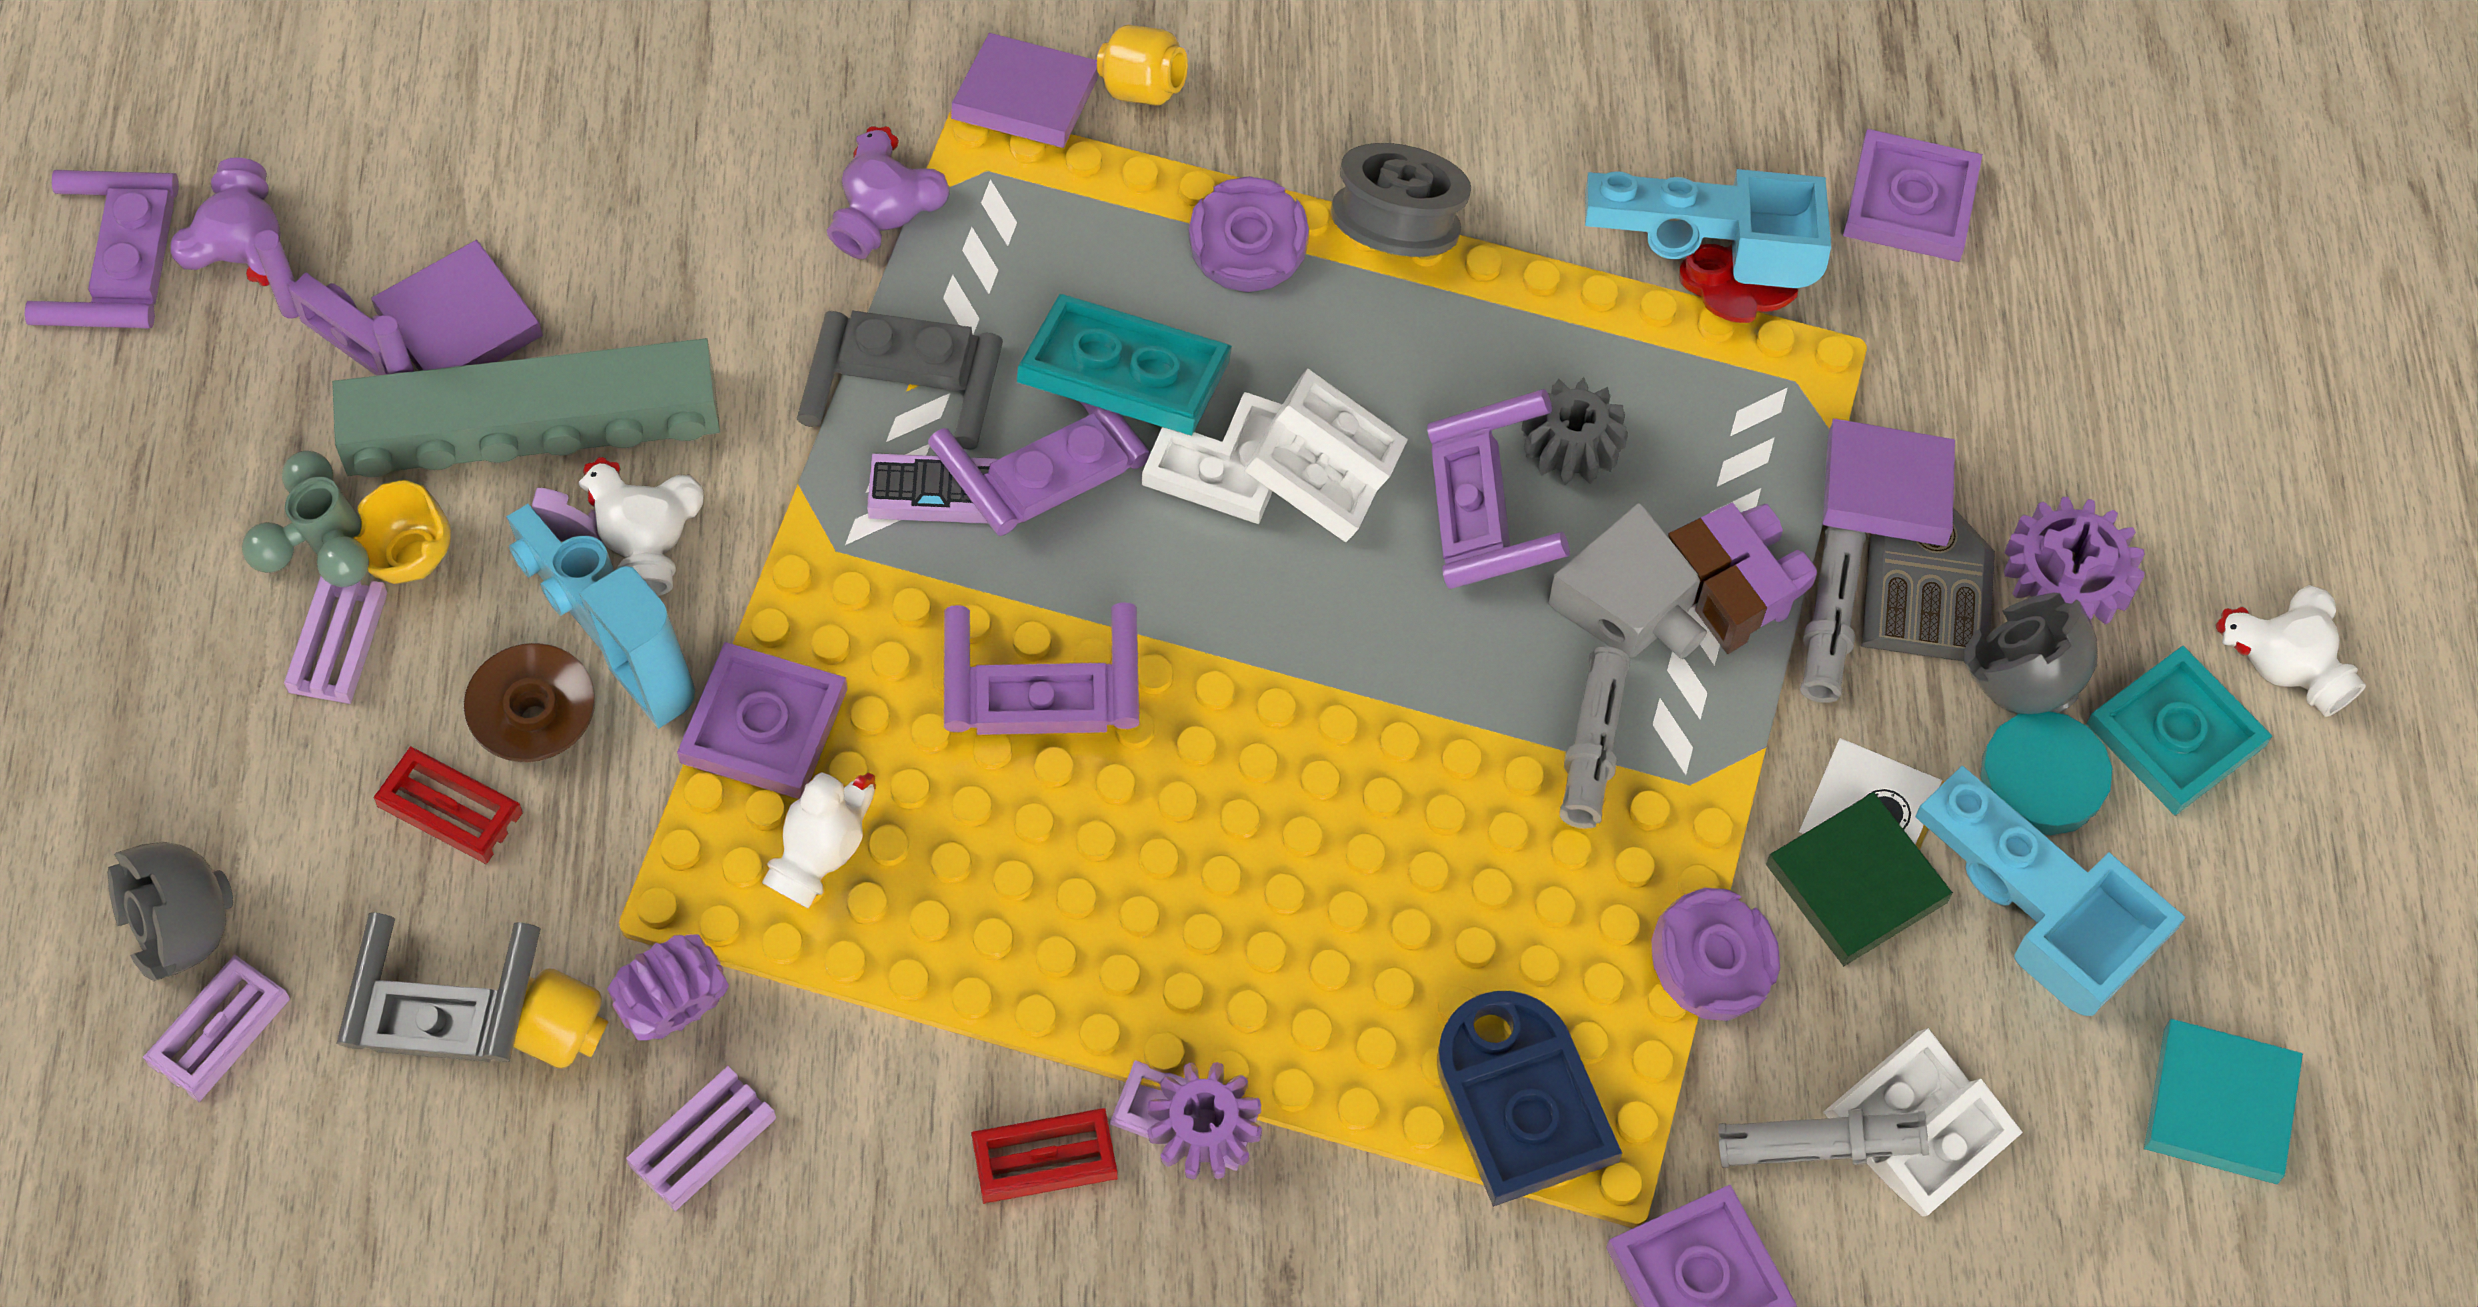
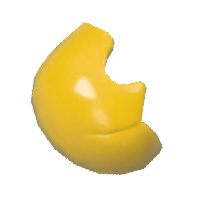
M405 479L385 483L364 497L359 503L357 510L361 518L360 534L357 537H353V539L359 541L368 553V572L376 579L399 584L423 579L434 571L448 551L451 541V527L439 503L424 486Z

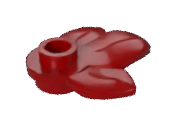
M1702 244L1694 253L1687 256L1680 265L1679 280L1682 286L1697 296L1702 297L1705 307L1710 312L1731 322H1753L1757 311L1769 312L1779 310L1798 297V288L1738 282L1733 275L1732 244L1727 247L1717 244Z

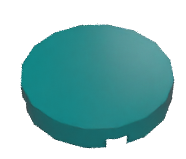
M2048 711L2038 714H2018L2000 725L1982 755L1980 778L1988 788L2042 834L2051 836L2074 832L2087 824L2089 819L2097 814L2111 791L2113 768L2105 745L2088 726L2066 714Z

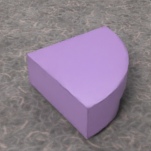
M542 487L536 489L532 509L559 541H566L576 536H591L602 542L597 531L596 512L593 509L586 515L578 509L567 505V494Z

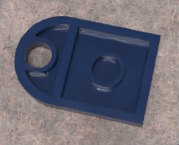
M1493 991L1473 997L1462 1004L1451 1015L1444 1026L1437 1053L1438 1075L1493 1207L1619 1163L1622 1151L1571 1035L1562 1019L1554 1010L1542 1001L1524 993ZM1495 1015L1508 1023L1511 1035L1499 1043L1487 1042L1478 1036L1474 1029V1023L1483 1016Z

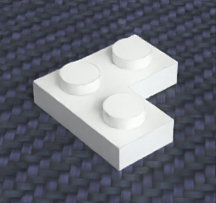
M1244 392L1223 442L1195 432L1190 436L1162 427L1143 469L1142 485L1259 524L1273 491L1244 470L1283 404Z

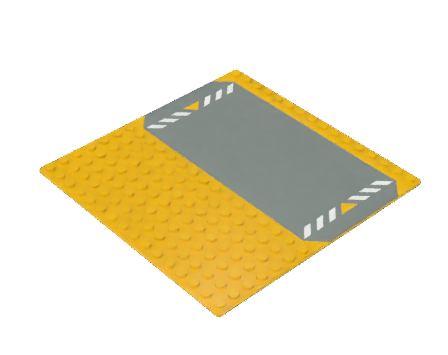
M950 111L926 168L935 169L945 175L950 188L949 197L941 208L932 212L921 211L910 222L903 225L868 313L972 327L973 335L979 336L982 333L988 332L1002 338V348L978 446L975 449H964L970 458H995L998 460L1089 415L1079 401L1017 382L1018 365L1059 294L1101 305L1232 346L1230 361L1194 431L1195 433L1223 442L1244 392L1283 404L1302 374L1307 369H1310L1408 440L1391 476L1377 490L1359 529L1347 542L1341 540L1275 492L1271 494L1260 523L1256 524L1143 486L1142 472L1145 465L1138 469L1130 467L1124 473L1023 523L1020 522L1009 533L998 536L989 523L869 519L867 506L872 453L937 456L929 446L928 440L936 431L943 428L949 429L952 435H955L966 390L955 391L842 375L732 644L846 677L847 692L810 782L815 775L821 772L836 778L844 787L854 781L859 775L863 776L871 773L875 776V793L862 820V840L854 854L844 865L822 877L820 882L823 884L822 895L817 894L808 909L762 883L770 869L767 863L774 858H782L783 827L790 806L799 799L683 764L620 917L619 926L623 936L653 946L655 943L661 944L668 941L674 935L699 934L705 944L711 946L724 967L1123 1082L1127 1081L1135 1060L1147 1064L1156 1071L1171 1073L1185 1078L1184 1066L1188 1063H1194L1198 1069L1199 1079H1208L1210 1067L1213 1063L1218 1062L1224 1066L1223 1085H1226L1231 1079L1239 1075H1243L1248 1080V1088L1241 1098L1253 1097L1260 1099L1261 1113L1257 1117L1259 1121L1481 1185L1484 1184L1439 1079L1437 1053L1441 1034L1451 1015L1462 1004L1473 997L1493 991L1524 993L1548 1005L1566 1025L1622 1151L1619 1163L1522 1197L1630 1228L1646 1223L1699 1016L1681 1008L1664 990L1653 966L1651 939L1658 918L1674 901L1683 895L1702 888L1728 889L1731 891L1805 593L1794 600L1787 619L1780 622L1773 620L1750 634L1746 644L1728 655L1696 613L1697 604H1695L1687 613L1707 630V634L1690 655L1680 659L1657 638L1636 657L1630 658V668L1627 671L1613 753L1617 757L1615 775L1606 784L1600 824L1596 822V827L1584 829L1568 825L1560 817V807L1563 803L1568 773L1564 768L1566 751L1575 742L1580 707L1587 680L1590 653L1595 652V649L1608 645L1554 610L1548 604L1554 574L1638 503L1648 511L1667 536L1668 533L1732 502L1740 512L1768 504L1779 518L1783 529L1780 541L1767 547L1774 558L1779 560L1798 549L1804 552L1813 563L1823 526L1828 433L1833 418L1846 421L1850 419L1867 351L1866 343L1858 337L1757 312L1753 322H1731L1710 312L1705 307L1702 297L1464 235L1459 236L1457 244L1452 249L1438 255L1411 257L1382 252L1355 241L1338 228L1331 216L1332 201L1286 189L1285 193L1292 196L1295 202L1297 198L1305 209L1309 227V240L1304 261L1290 278L1271 289L1253 292L1228 289L1206 277L1194 261L1189 241V225L1193 209L1201 198L1203 201L1207 195L1214 192V187L1220 183L1239 177L1070 134L1065 147L1061 148L951 119ZM1583 377L1588 384V391L1592 393L1608 387L1609 394L1611 395L1609 404L1623 405L1625 412L1623 425L1626 427L1628 437L1625 448L1619 452L1616 466L1612 468L1611 472L1599 469L1597 478L1591 484L1579 473H1575L1572 480L1564 485L1561 479V471L1557 469L1541 476L1540 469L1538 468L1540 458L1526 457L1524 450L1526 437L1523 436L1524 432L1521 430L1523 421L1492 430V436L1498 441L1510 546L1563 532L1568 540L1570 555L1449 589L1445 583L1442 571L1445 559L1443 558L1431 449L1432 443L1427 431L1428 423L1541 389H1545L1547 393L1551 394L1552 385L1556 383L1558 378L1569 389H1576L1577 383ZM1121 414L1151 452L1162 427ZM1123 602L1134 604L1137 607L1139 725L1137 727L1120 729L1114 725H1107V732L990 735H977V728H969L963 732H950L944 728V610L947 607L959 605L970 610V667H976V665L1112 664L1111 607ZM1495 1015L1483 1016L1474 1023V1029L1478 1036L1487 1042L1499 1043L1511 1035L1508 1023ZM1142 1078L1141 1085L1161 1090L1159 1083Z

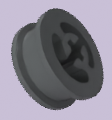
M1395 143L1360 145L1349 150L1344 155L1340 167V176L1345 187L1339 190L1333 198L1331 216L1334 223L1346 235L1370 248L1390 254L1411 257L1442 254L1457 244L1461 232V223L1456 212L1463 209L1468 203L1471 183L1466 174L1455 164L1427 150Z

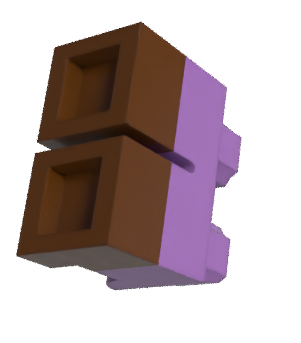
M1732 502L1668 533V538L1697 572L1700 579L1693 604H1697L1695 611L1727 655L1746 644L1750 634L1773 620L1780 622L1787 619L1794 600L1813 586L1817 575L1816 567L1804 552L1797 549L1776 560L1767 547L1780 541L1783 532L1779 518L1768 504L1740 512Z

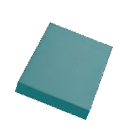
M1059 294L1018 365L1017 382L1192 436L1230 361L1232 346L1101 305Z

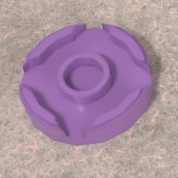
M1251 176L1226 180L1215 186L1214 192L1207 195L1203 201L1201 198L1194 207L1189 225V241L1193 259L1205 276L1225 288L1244 292L1271 289L1290 278L1304 261L1309 240V227L1305 209L1297 198L1295 202L1292 196L1285 193L1284 187L1272 180Z
M1702 888L1683 895L1674 901L1658 918L1651 939L1653 966L1664 990L1681 1008L1708 1020L1728 1021L1759 1007L1767 998L1766 996L1770 991L1771 985L1776 983L1780 971L1779 946L1768 920L1756 907L1751 910L1745 903L1739 901L1738 899L1742 896L1728 889Z

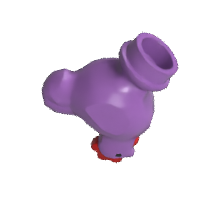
M871 126L865 134L857 136L856 142L858 146L853 152L854 159L847 165L842 176V187L849 207L835 211L832 218L833 222L827 229V235L834 245L844 253L857 259L867 258L872 249L875 250L880 247L882 239L880 231L899 228L910 222L921 211L932 212L941 208L946 203L950 194V188L943 173L935 169H910L891 158L892 150L898 147L899 140L897 136L892 134L891 129L886 126L881 128Z
M237 157L225 159L218 164L217 173L211 179V188L215 194L205 200L198 208L191 225L180 229L171 240L172 257L183 269L197 270L221 260L247 263V279L250 282H258L261 286L269 285L254 245V237L260 231L272 230L278 234L280 239L281 231L275 213L271 206L264 201L268 195L269 187L266 183L267 173L263 166L253 160Z

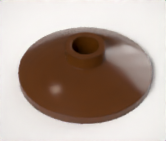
M540 643L512 646L491 656L473 674L464 697L465 719L476 741L493 755L515 762L546 760L569 749L587 730L595 709L593 683L583 664L572 654L561 648ZM537 706L544 709L536 717H522L523 713L530 707Z

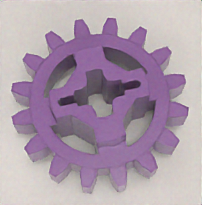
M2062 497L2056 511H2053L2043 501L2037 505L2032 517L2023 514L2020 518L2014 534L2011 535L2005 548L2004 554L2010 558L2004 569L2005 577L2019 578L2012 593L2015 598H2024L2029 595L2033 597L2053 592L2060 593L2065 603L2072 604L2076 599L2080 601L2090 621L2093 614H2095L2102 623L2107 624L2111 622L2117 609L2125 611L2129 607L2135 592L2144 578L2145 572L2138 568L2145 555L2144 549L2129 547L2136 531L2133 527L2118 530L2114 526L2118 515L2115 510H2111L2101 517L2095 514L2094 500L2088 499L2082 510L2074 509L2069 497ZM2072 552L2076 554L2074 561H2072ZM2074 564L2076 565V574L2072 571Z

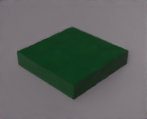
M1874 792L1772 852L1766 863V866L1843 967L1947 904L1953 893Z

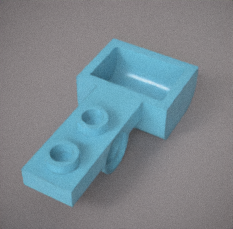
M1736 169L1734 185L1693 182L1682 177L1658 179L1636 177L1625 172H1609L1607 174L1588 172L1585 189V226L1647 232L1650 248L1661 257L1667 259L1685 258L1699 248L1702 238L1707 237L1732 240L1733 275L1740 283L1802 288L1817 282L1827 269L1831 251L1826 177ZM1669 219H1681V220L1670 221Z
M529 504L506 516L516 539L514 543L509 545V549L520 569L528 578L536 573L542 578L544 582L540 583L541 589L553 609L560 616L567 612L571 613L601 649L611 673L655 726L659 729L683 714L694 700L695 686L664 603L637 571L629 566L614 570L605 545L597 538L576 536L561 543Z
M1963 765L1920 805L1915 817L1967 862V875L1981 894L1999 905L2006 906L2014 902L2037 922L2024 936L2014 954V958L2020 967L2065 1006L2078 1014L2093 1016L2179 929L2186 918L2110 852L2089 872L2084 870Z

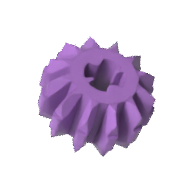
M699 934L685 936L674 935L668 941L661 944L655 943L646 952L636 954L635 959L630 964L618 970L616 977L611 981L607 990L613 1000L612 1006L624 1026L632 1031L637 1040L663 1039L671 1032L676 1030L682 1031L691 1022L701 1020V1015L717 1006L720 998L727 991L729 984L723 974L724 969L711 946H707Z
M1188 1063L1184 1066L1185 1085L1182 1086L1174 1078L1165 1076L1160 1081L1162 1092L1169 1100L1154 1099L1148 1102V1114L1160 1121L1148 1128V1138L1152 1144L1168 1143L1161 1153V1161L1165 1166L1170 1167L1186 1156L1185 1175L1187 1178L1196 1179L1200 1172L1201 1162H1210L1213 1176L1216 1179L1225 1177V1163L1223 1159L1225 1155L1235 1163L1243 1166L1249 1161V1152L1241 1142L1252 1143L1260 1141L1262 1128L1255 1122L1250 1121V1119L1261 1113V1102L1259 1098H1241L1248 1088V1080L1243 1075L1236 1076L1226 1085H1223V1064L1213 1063L1209 1070L1208 1079H1199L1198 1069L1195 1064ZM1201 1109H1210L1215 1111V1123L1220 1126L1216 1128L1213 1123H1210V1132H1197L1194 1130V1119L1190 1116L1193 1114L1199 1119Z

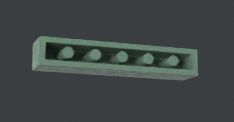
M708 338L332 381L335 446L347 476L380 477L391 471L415 468L442 470L449 468L453 464L484 460L503 463L513 460L518 456L544 453L561 456L575 453L579 449L604 446L630 448L641 442L665 439L691 441L703 435L720 433L714 369Z

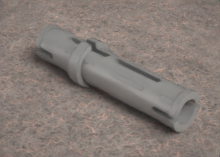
M1828 526L1824 536L1826 540L1818 580L1813 621L1806 625L1803 642L1808 648L1804 678L1800 687L1802 695L1812 701L1821 703L1834 702L1842 694L1841 684L1845 658L1853 650L1855 633L1850 625L1857 590L1862 547L1866 538L1865 532Z
M1598 647L1595 649V652L1590 653L1587 680L1580 707L1575 742L1573 746L1568 748L1565 755L1564 768L1568 773L1563 803L1560 807V817L1565 823L1576 828L1596 827V822L1600 824L1606 784L1615 775L1617 757L1613 753L1627 671L1630 668V657L1627 653L1615 647Z
M1863 1109L1849 1110V1117L1727 1125L1726 1123H1720L1718 1125L1719 1137H1721L1719 1139L1722 1168H1729L1730 1166L1851 1158L1853 1165L1867 1164V1157L1929 1155L1926 1112L1923 1110L1915 1113L1863 1116Z

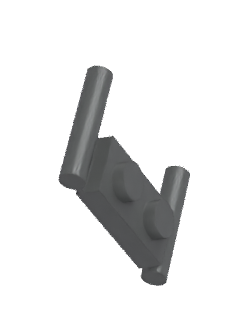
M852 310L851 317L848 318L843 313L828 311L823 319L797 420L808 427H818L821 425L835 372L841 373V375L947 390H966L954 437L963 449H975L978 446L1003 340L994 333L986 332L979 336L973 335L972 327L854 310Z
M369 913L337 1044L352 1049L369 1048L379 1053L491 1062V1060L510 1062L541 929L527 923L516 922L513 924L498 990L383 981L380 979L395 918L382 913Z

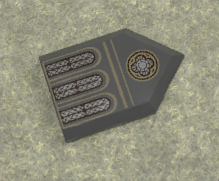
M1954 508L1953 530L1947 546L1871 534L1869 538L1861 647L1964 661V649L1972 635L1978 629L1984 638L1990 634L1995 551Z

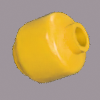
M1124 25L1113 33L1108 43L1102 44L1098 52L1097 72L1100 77L1104 78L1105 87L1110 95L1121 101L1155 106L1162 105L1173 94L1181 91L1187 77V53L1183 47H1180L1173 33L1163 29Z
M545 969L536 978L529 977L513 1047L560 1069L571 1065L579 1052L591 1058L609 1023L608 1020L597 1015L602 1004L600 992L596 988L556 969Z

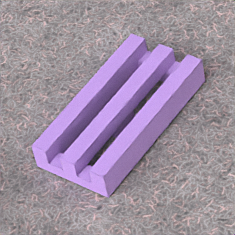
M320 577L284 681L288 693L351 704L388 594L383 582L371 581L370 586L362 585L359 581L357 584L349 587H337ZM336 597H338L339 600L327 636L325 638L312 680L307 681L334 600ZM355 602H364L337 684L330 685L328 682L337 655L340 653Z
M234 955L143 1056V1059L149 1067L158 1073L164 1074L170 1082L178 1088L182 1087L189 1096L200 1102L287 1004L290 998L286 990ZM242 979L248 982L222 1012H218L203 1029L204 1033L177 1063L171 1060L172 1057ZM254 1004V1006L247 1012V1014H246V1015L239 1021V1023L231 1030V1028L238 1022V1020H239V1019L246 1013V1011ZM207 1057V1059L200 1065V1067L191 1075V1073Z
M727 1066L626 1158L628 1165L674 1211H677L776 1119L775 1112L766 1102L762 1103L757 1098L756 1092L747 1084L744 1085L738 1080L737 1074ZM728 1094L732 1095V1097L726 1103H724L715 1113H713L703 1124H701L692 1134H690L681 1144H679L658 1165H656L654 1168L651 1167V1165L661 1155H663L672 1145H674L683 1135H685L694 1125H696L705 1115H707ZM746 1109L751 1114L672 1187L666 1182L672 1174L694 1154L703 1149L742 1110Z

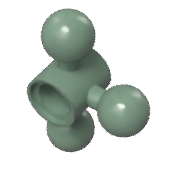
M300 451L293 454L285 462L282 470V481L289 492L285 502V512L292 523L282 527L276 523L265 522L252 527L246 533L242 542L243 556L246 562L255 570L273 573L287 566L293 557L294 547L306 541L317 554V568L321 577L326 582L337 587L355 585L363 579L369 567V556L365 547L359 541L353 539V537H357L360 534L361 518L333 481L332 466L323 455L314 451Z

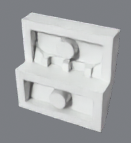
M1307 369L1273 419L1244 471L1341 540L1347 542L1359 529L1377 490L1391 476L1408 439L1310 369Z
M1929 1028L1915 1033L1823 1112L1827 1118L1849 1117V1110L1863 1109V1116L1915 1113L1925 1110L1929 1155L1867 1157V1164L1922 1217L1928 1216L2023 1133L1982 1079L1974 1081L1967 1079Z

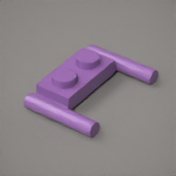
M54 170L52 174V189L55 194L106 195L88 288L92 301H27L25 306L27 325L152 328L155 319L154 304H156L174 206L173 201L174 197H177L179 190L177 174Z
M263 230L256 234L254 237L255 248L279 310L284 317L296 318L299 316L302 323L376 376L414 371L395 317L386 314L381 316L374 315L372 318H369L357 309L351 297L339 286L333 283L325 286L306 272L295 282L278 234L272 230Z
M1545 389L1434 421L1427 425L1428 436L1432 443L1431 449L1443 558L1445 559L1442 571L1445 583L1449 589L1570 555L1568 540L1563 532L1510 546L1498 441L1492 436V430L1551 413L1552 405Z
M1083 402L1080 403L1088 412V416L990 463L989 472L984 475L949 429L943 428L936 431L928 440L929 446L998 536L1009 533L1018 523H1023L1124 473L1130 467L1132 469L1142 467L1147 463L1151 454L1121 414Z
M1126 602L1117 603L1111 607L1112 664L976 665V667H970V610L959 605L947 607L944 610V728L950 732H963L969 728H977V735L1094 733L1107 732V725H1114L1120 729L1137 727L1139 725L1137 607Z

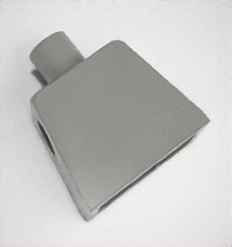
M1639 503L1554 574L1548 604L1608 646L1624 651L1630 658L1636 657L1658 638L1680 659H1683L1700 645L1707 634V630L1687 613L1694 604L1700 583L1697 572L1648 511Z

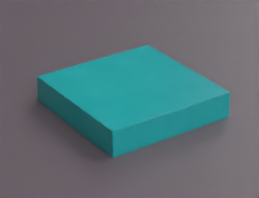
M2184 645L2092 712L2086 723L2174 816L2264 749L2273 736Z
M2170 1019L2163 1031L2144 1149L2278 1184L2286 1172L2303 1053Z

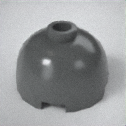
M2053 592L2033 596L2013 604L2002 611L2007 622L1994 629L1986 638H1984L1979 629L1972 635L1964 649V663L1983 692L1995 704L2009 712L2038 714L2050 711L2058 713L2069 708L2077 701L2079 693L2087 686L2097 667V637L2092 623L2080 601L2076 599L2072 604L2065 603L2060 593Z
M156 842L116 852L114 855L119 864L108 867L107 871L109 896L117 926L129 923L142 949L141 952L130 955L141 973L148 979L157 981L179 974L205 960L219 946L226 926V909H230L233 906L232 889L226 875L221 870L213 872L208 862L201 855L180 844Z

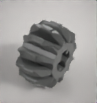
M1584 377L1577 383L1576 389H1569L1558 378L1556 383L1552 385L1551 394L1548 393L1552 412L1525 420L1522 423L1521 430L1524 432L1523 436L1526 437L1524 444L1526 457L1540 458L1538 468L1540 469L1541 476L1557 469L1561 471V479L1564 485L1572 480L1575 473H1579L1591 484L1597 478L1599 469L1611 472L1612 468L1617 464L1619 452L1626 446L1628 432L1623 425L1625 419L1623 405L1609 404L1611 395L1609 394L1608 387L1595 393L1588 391V384Z

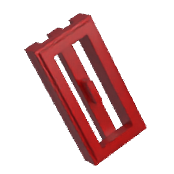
M412 746L409 747L373 797L378 808L486 865L494 855L492 848L496 842L501 844L509 834L507 827L510 822L516 823L523 814L520 803ZM414 769L496 812V814L490 820L458 803L456 800L410 778L409 775ZM400 790L480 832V837L478 838L396 794L397 791Z
M1105 1108L971 1132L983 1204L1118 1179ZM1091 1131L1096 1132L1097 1139L1061 1146L1053 1145L1032 1149L1027 1152L989 1158L988 1150ZM1098 1156L1101 1158V1160L993 1179V1175Z

